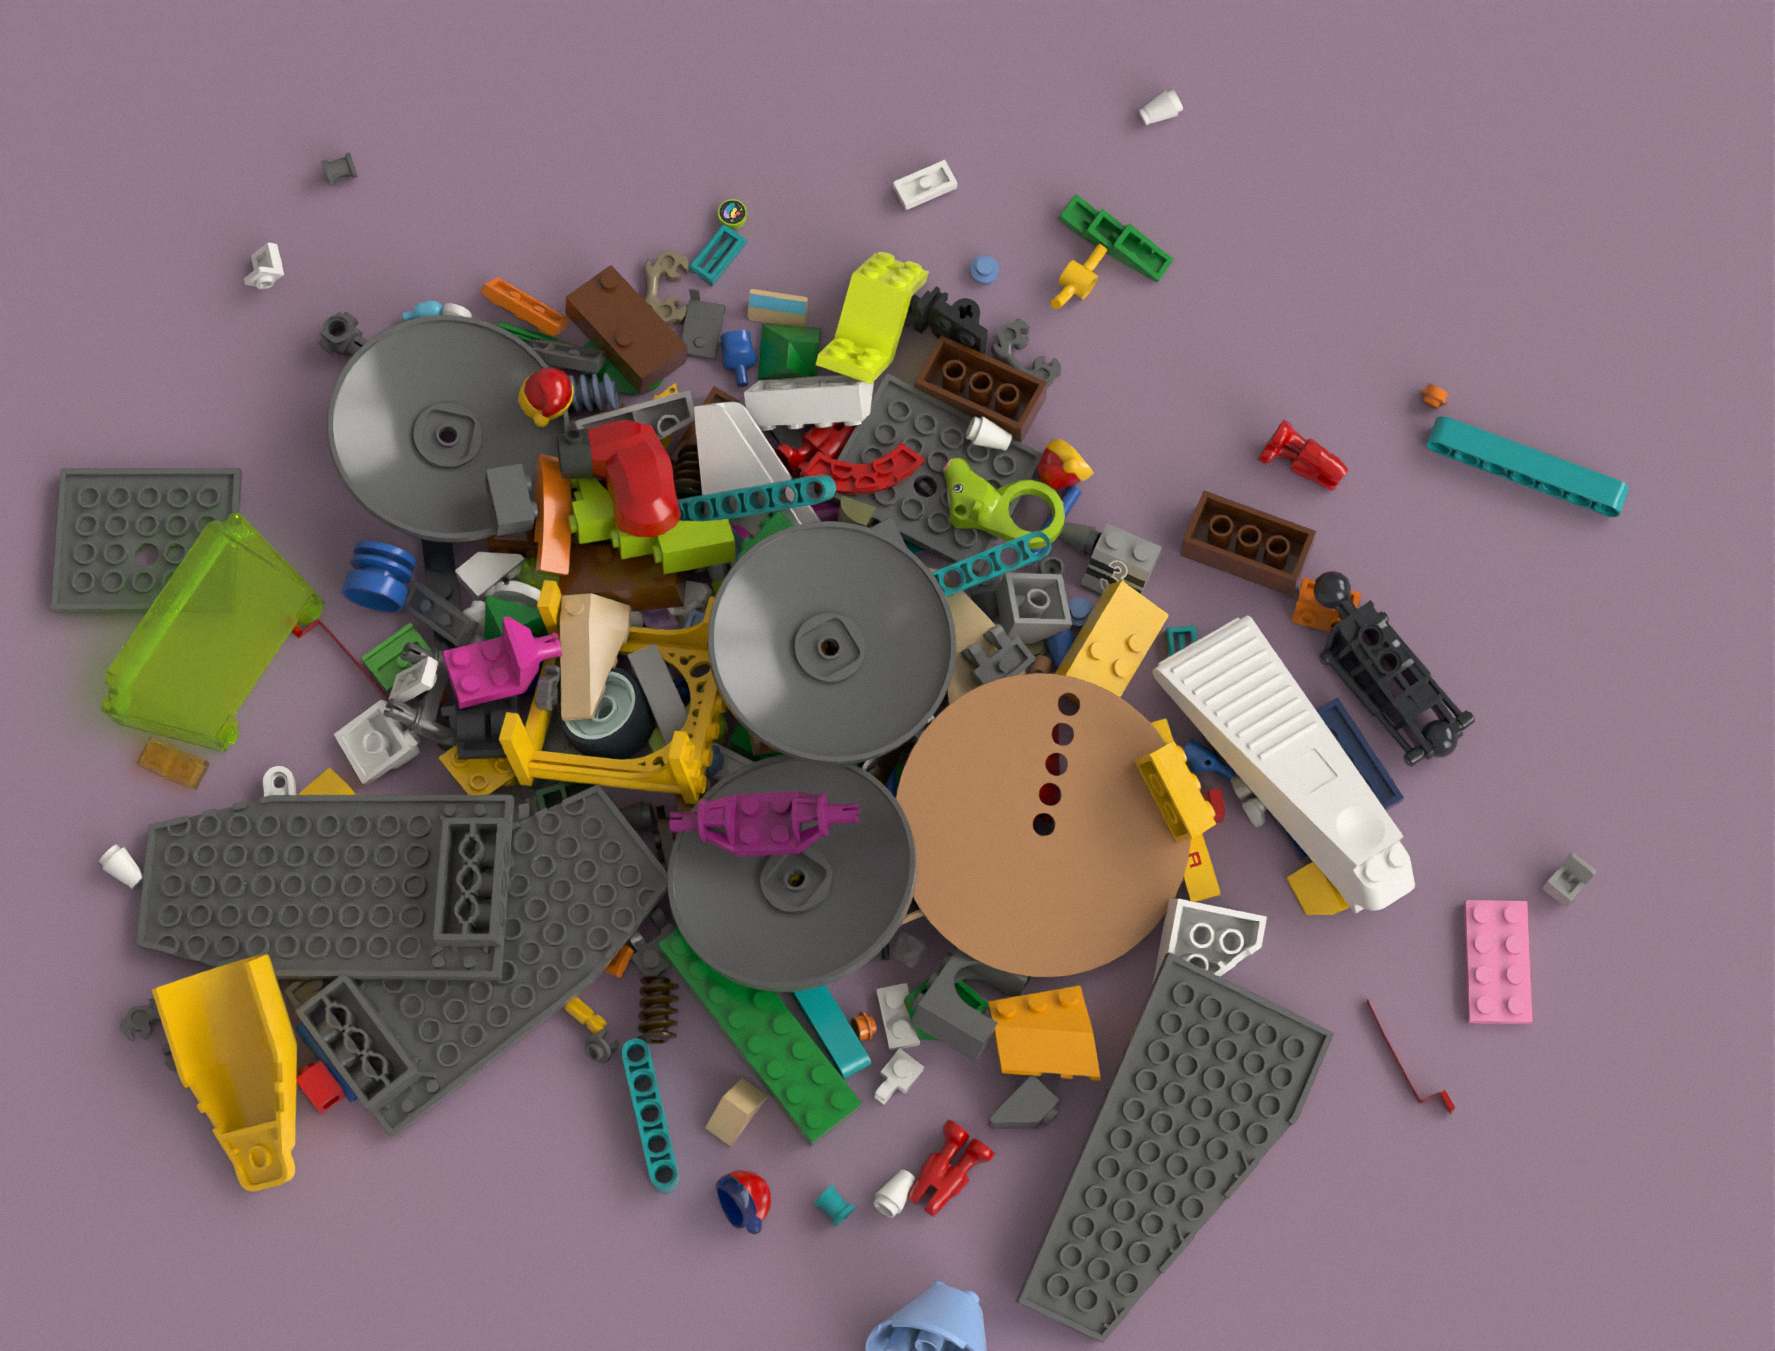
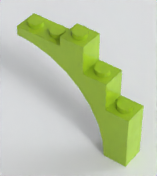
M593 476V479H570L571 488H576L577 491L574 492L575 501L572 502L573 514L568 515V522L571 533H577L579 544L611 539L613 548L618 547L621 559L653 554L655 563H661L664 574L736 561L735 539L728 519L713 521L679 520L677 525L665 534L653 537H635L620 531L614 523L613 501L609 492L599 483L595 476Z

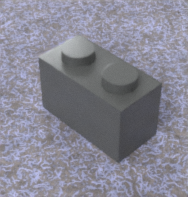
M522 463L486 469L484 483L496 535L500 536L532 530L534 520L538 519V509L536 502L530 501L528 491H532L529 473H524Z

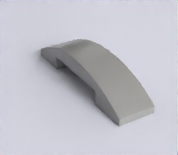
M656 644L628 654L627 658L636 679L641 685L662 735L664 746L672 741L674 731H681L688 715Z

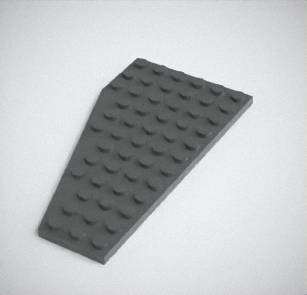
M1170 952L1166 953L1015 1302L1099 1342H1104L1161 1273H1164L1195 1238V1234L1226 1199L1231 1197L1258 1166L1259 1161L1283 1133L1298 1120L1334 1033Z

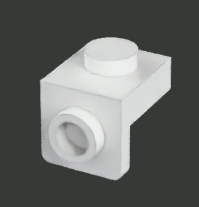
M267 242L251 255L254 271L244 278L245 285L255 286L258 289H267L284 276L277 244Z

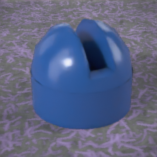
M678 677L673 680L676 688L687 684L684 677ZM689 686L678 690L682 703L691 700Z

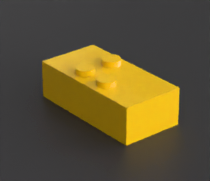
M1123 581L1107 585L1055 674L1075 677L1094 683L1121 697L1169 615ZM1063 694L1080 706L1079 700L1074 694Z

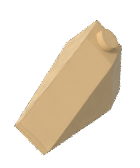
M592 593L562 596L560 614L562 656H560L561 718L563 721L593 719L605 692V682L612 668L615 669L618 662V652L629 636L631 607L629 605Z

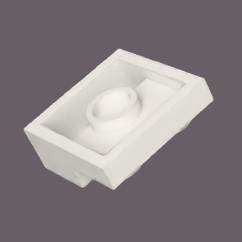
M378 701L334 734L363 785L371 784L391 768H400L420 753L417 744L420 743L418 735L409 731L404 723L383 715L384 710H390L385 707L388 701Z

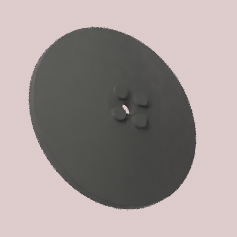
M455 315L425 316L396 324L382 331L365 343L348 361L334 386L328 411L329 448L333 463L347 490L367 512L382 523L397 531L424 540L437 542L474 541L496 535L484 483L486 469L522 463L524 473H529L532 491L528 492L530 501H533L538 454L558 457L557 435L563 434L569 429L568 409L562 416L549 421L548 425L543 428L537 427L534 420L521 409L518 403V395L524 380L538 370L549 367L528 344L514 334L489 322L475 318ZM444 431H451L455 434L456 439L451 443H446L440 439L439 435Z
M824 521L796 525L770 535L754 545L736 562L723 580L716 595L709 619L707 647L711 672L717 689L728 709L747 731L767 746L787 756L817 764L839 765L867 761L882 756L910 740L925 726L941 704L949 687L956 658V634L951 609L943 590L927 566L914 553L893 538L876 530L846 522ZM827 641L834 643L838 649L837 654L833 656L825 655L821 650V644Z
M778 755L756 761L734 771L720 780L701 798L707 799L709 802L736 794L801 791L815 795L825 792L830 805L857 802L859 808V815H856V817H859L858 823L831 824L827 837H820L799 854L736 857L710 842L703 843L698 831L678 832L672 847L667 874L668 895L672 913L680 932L691 949L704 963L720 975L747 987L772 992L802 991L821 987L835 982L864 966L886 946L899 929L908 912L916 886L918 866L914 836L900 804L892 793L874 776L854 764H817L787 755ZM699 801L690 812H697ZM818 820L802 823V831L818 825ZM712 826V831L727 835L725 827ZM801 874L805 876L802 885L798 887L789 885V881L794 875Z

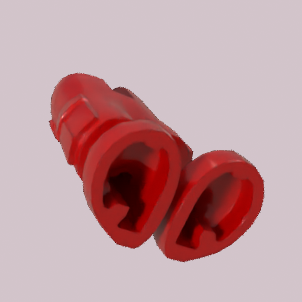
M1284 419L1258 458V461L1267 464L1278 456L1284 457L1292 461L1290 466L1292 472L1330 491L1336 489L1348 472V468L1339 457L1329 453L1326 448L1322 447L1312 438L1304 439L1294 429L1292 424Z
M833 422V425L829 427L817 428L814 426L802 437V446L793 449L786 444H780L774 451L789 474L792 475L794 473L795 479L801 478L800 473L808 464L805 460L811 455H815L818 451L837 460L857 425L844 426V422Z
M949 1119L942 1128L946 1139L941 1152L930 1153L919 1172L920 1175L907 1197L917 1205L928 1193L930 1187L934 1186L937 1192L934 1196H931L929 1203L924 1209L932 1217L937 1215L952 1197L955 1198L969 1182L966 1173L974 1165L980 1162L987 1163L995 1155L987 1145L973 1138L955 1166H951L949 1163L966 1144L970 1135L961 1126Z

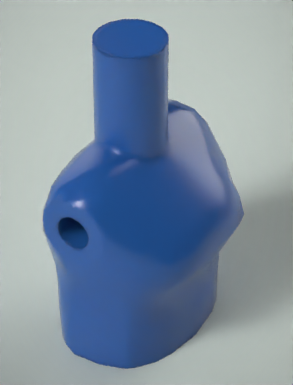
M747 330L723 333L720 336L723 367L728 370H735L737 386L745 387L748 385L746 369L756 364L751 333Z
M1191 739L1183 750L1187 757V763L1195 773L1214 771L1229 782L1236 773L1232 768L1221 762L1216 753L1194 739Z

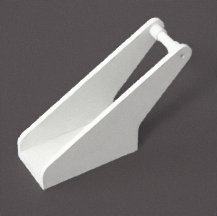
M722 402L694 406L702 495L793 479L748 410L738 402ZM787 487L785 495L792 502L794 492L790 487ZM759 492L757 500L760 505L764 506L766 503L765 495ZM731 497L729 500L730 507L736 511L738 503L734 497ZM703 502L704 514L708 516L710 508L706 502ZM811 505L779 510L795 526L811 522H821ZM773 511L771 513L775 515L778 511ZM770 512L728 520L730 525L742 526L752 535L756 536L762 529L759 527V524Z

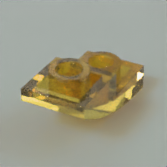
M152 737L149 738L136 763L138 766L156 775L196 791L210 765L206 759L180 751L176 746Z

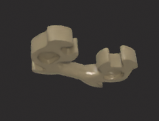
M665 251L659 255L653 267L651 266L650 259H647L644 272L647 282L644 300L668 326L675 323L683 324L687 314L686 305L677 310L675 306L680 304L679 297L667 296L664 302H660L657 297L658 280L661 275H665L670 282L681 281L680 273L677 272L679 269H682L688 274L689 261L685 254L678 255Z

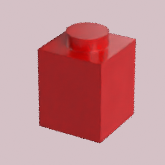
M321 1060L316 1064L313 1062L307 1064L298 1072L297 1085L319 1115L345 1098L342 1087Z

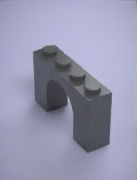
M954 946L953 948L956 949L954 954L948 952L940 964L939 968L942 969L940 974L934 972L925 987L928 989L927 993L923 994L920 992L911 1007L915 1013L910 1023L976 1061L989 1042L997 1022L967 1005L958 996L954 983L963 979H977L992 985L1010 997L1020 996L1031 977L992 968L973 959Z

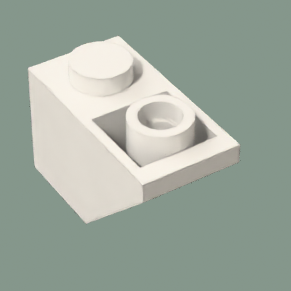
M477 552L456 569L455 573L458 582L476 601L485 602L487 595L492 597L495 587L499 582H504L505 585H508L509 581H519L525 574L527 567L525 559L521 554Z

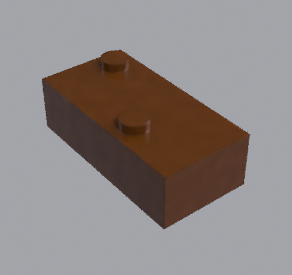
M612 265L566 296L565 314L598 350L606 351L607 359L640 395L686 362L687 345Z
M941 335L915 380V388L971 417H985L1007 431V433L1012 434L1013 439L1022 443L1046 400L1047 382Z
M1204 490L1183 538L1180 556L1293 597L1312 550L1316 531Z
M612 543L570 548L568 575L559 576L558 587L562 596L592 593L629 605L631 612L684 607L687 570L664 574L661 563H655L653 554L621 559L618 547L613 548Z

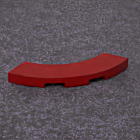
M901 442L885 456L875 459L871 463L854 465L852 462L830 458L818 451L801 471L800 477L826 474L834 480L837 493L869 494L900 484L914 474L923 465L925 459ZM815 482V486L822 488L820 483Z

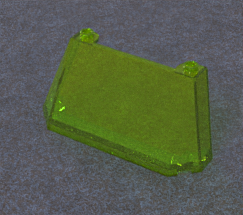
M235 512L229 515L228 520L209 522L107 670L105 684L109 685L108 698L102 700L101 711L117 725L226 752L228 747L234 744L239 736V723L234 716L297 622L309 624L321 615L322 607L325 603L242 514Z

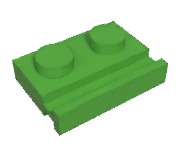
M411 623L361 657L363 663L369 668L387 694L392 691L396 674L414 665L408 661L401 660V653L407 654V652L402 651L407 642H412L414 645L431 651V648Z

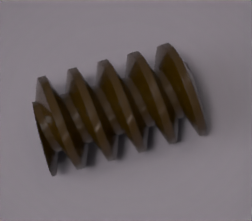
M697 443L683 446L678 454V460L673 473L678 499L702 495Z
M641 977L640 981L645 986L640 988L639 993L645 998L639 1001L640 1008L644 1010L638 1014L639 1020L643 1021V1023L638 1025V1031L643 1034L638 1039L645 1041L647 1044L667 1043L668 1040L677 1038V1034L668 1031V1029L678 1025L677 1021L669 1019V1015L678 1013V1009L670 1007V1003L679 1001V997L670 994V991L679 989L680 985L671 982L666 977Z

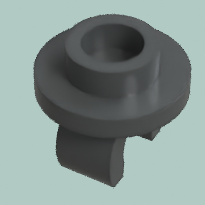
M602 1029L598 1034H591L585 1039L586 1054L593 1061L606 1063L610 1060L620 1043L618 1040H615L612 1044H608L604 1040L608 1032L607 1029Z

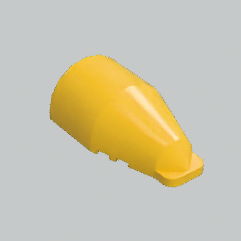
M269 953L232 962L152 989L180 1081L185 1089L190 1087L199 1102L196 1106L200 1113L205 1112L214 1125L215 1129L212 1132L233 1163L240 1185L247 1191L255 1192L290 1181L295 1174V1164L291 1151L296 1144L297 1041Z

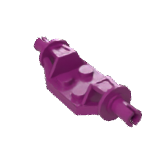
M801 791L736 794L709 802L707 799H701L697 812H671L670 819L673 820H669L672 833L698 831L703 843L710 842L736 857L799 854L820 837H827L831 824L858 823L859 817H856V815H859V808L857 802L830 805L825 792H820L819 795ZM818 820V825L802 831V823ZM712 826L725 827L727 835L712 831Z

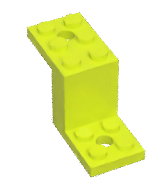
M874 253L852 273L835 338L818 354L815 365L872 384L894 361L911 298L926 283L929 271L922 269V266L915 262L907 261L903 263L897 261L889 253Z

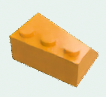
M1080 985L988 1001L989 1017L997 1022L992 1035L1002 1073L1030 1076L1054 1073L1061 1074V1078L1073 1079V1075L1090 1076V1080L1101 1081L1094 1034Z

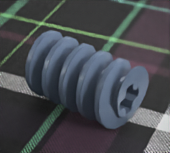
M604 373L602 382H599L596 374H592L591 383H587L585 376L581 375L579 384L575 383L573 376H569L574 394L572 402L568 407V413L572 411L573 406L576 412H582L584 405L589 412L594 411L596 403L600 411H605L608 403L612 410H617V382L615 379L611 381L608 373Z

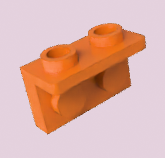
M1303 577L1292 622L1330 632V629L1339 623L1342 618L1335 609L1323 607L1316 601L1313 593L1316 580ZM1351 590L1350 600L1358 609L1361 593Z

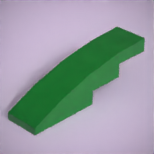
M1077 194L1071 198L1057 218L1094 246L1098 244L1104 246L1107 249L1106 254L1155 282L1161 279L1174 260L1173 257L1131 224L1124 226L1103 208L1097 211Z

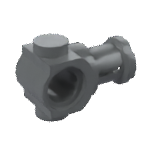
M338 312L325 321L323 331L320 333L322 339L319 341V345L329 354L335 352L338 355L344 354L348 356L350 354L354 355L368 341L362 338L363 333L356 328L358 321L351 314ZM337 330L345 331L340 336L332 335Z

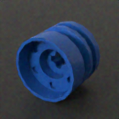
M366 540L357 542L353 551L355 555L350 561L352 568L355 570H350L346 574L341 590L342 595L349 601L371 610L386 613L401 612L408 593L406 586L403 584L409 583L413 575L411 572H413L417 563L415 557L398 547L386 543Z

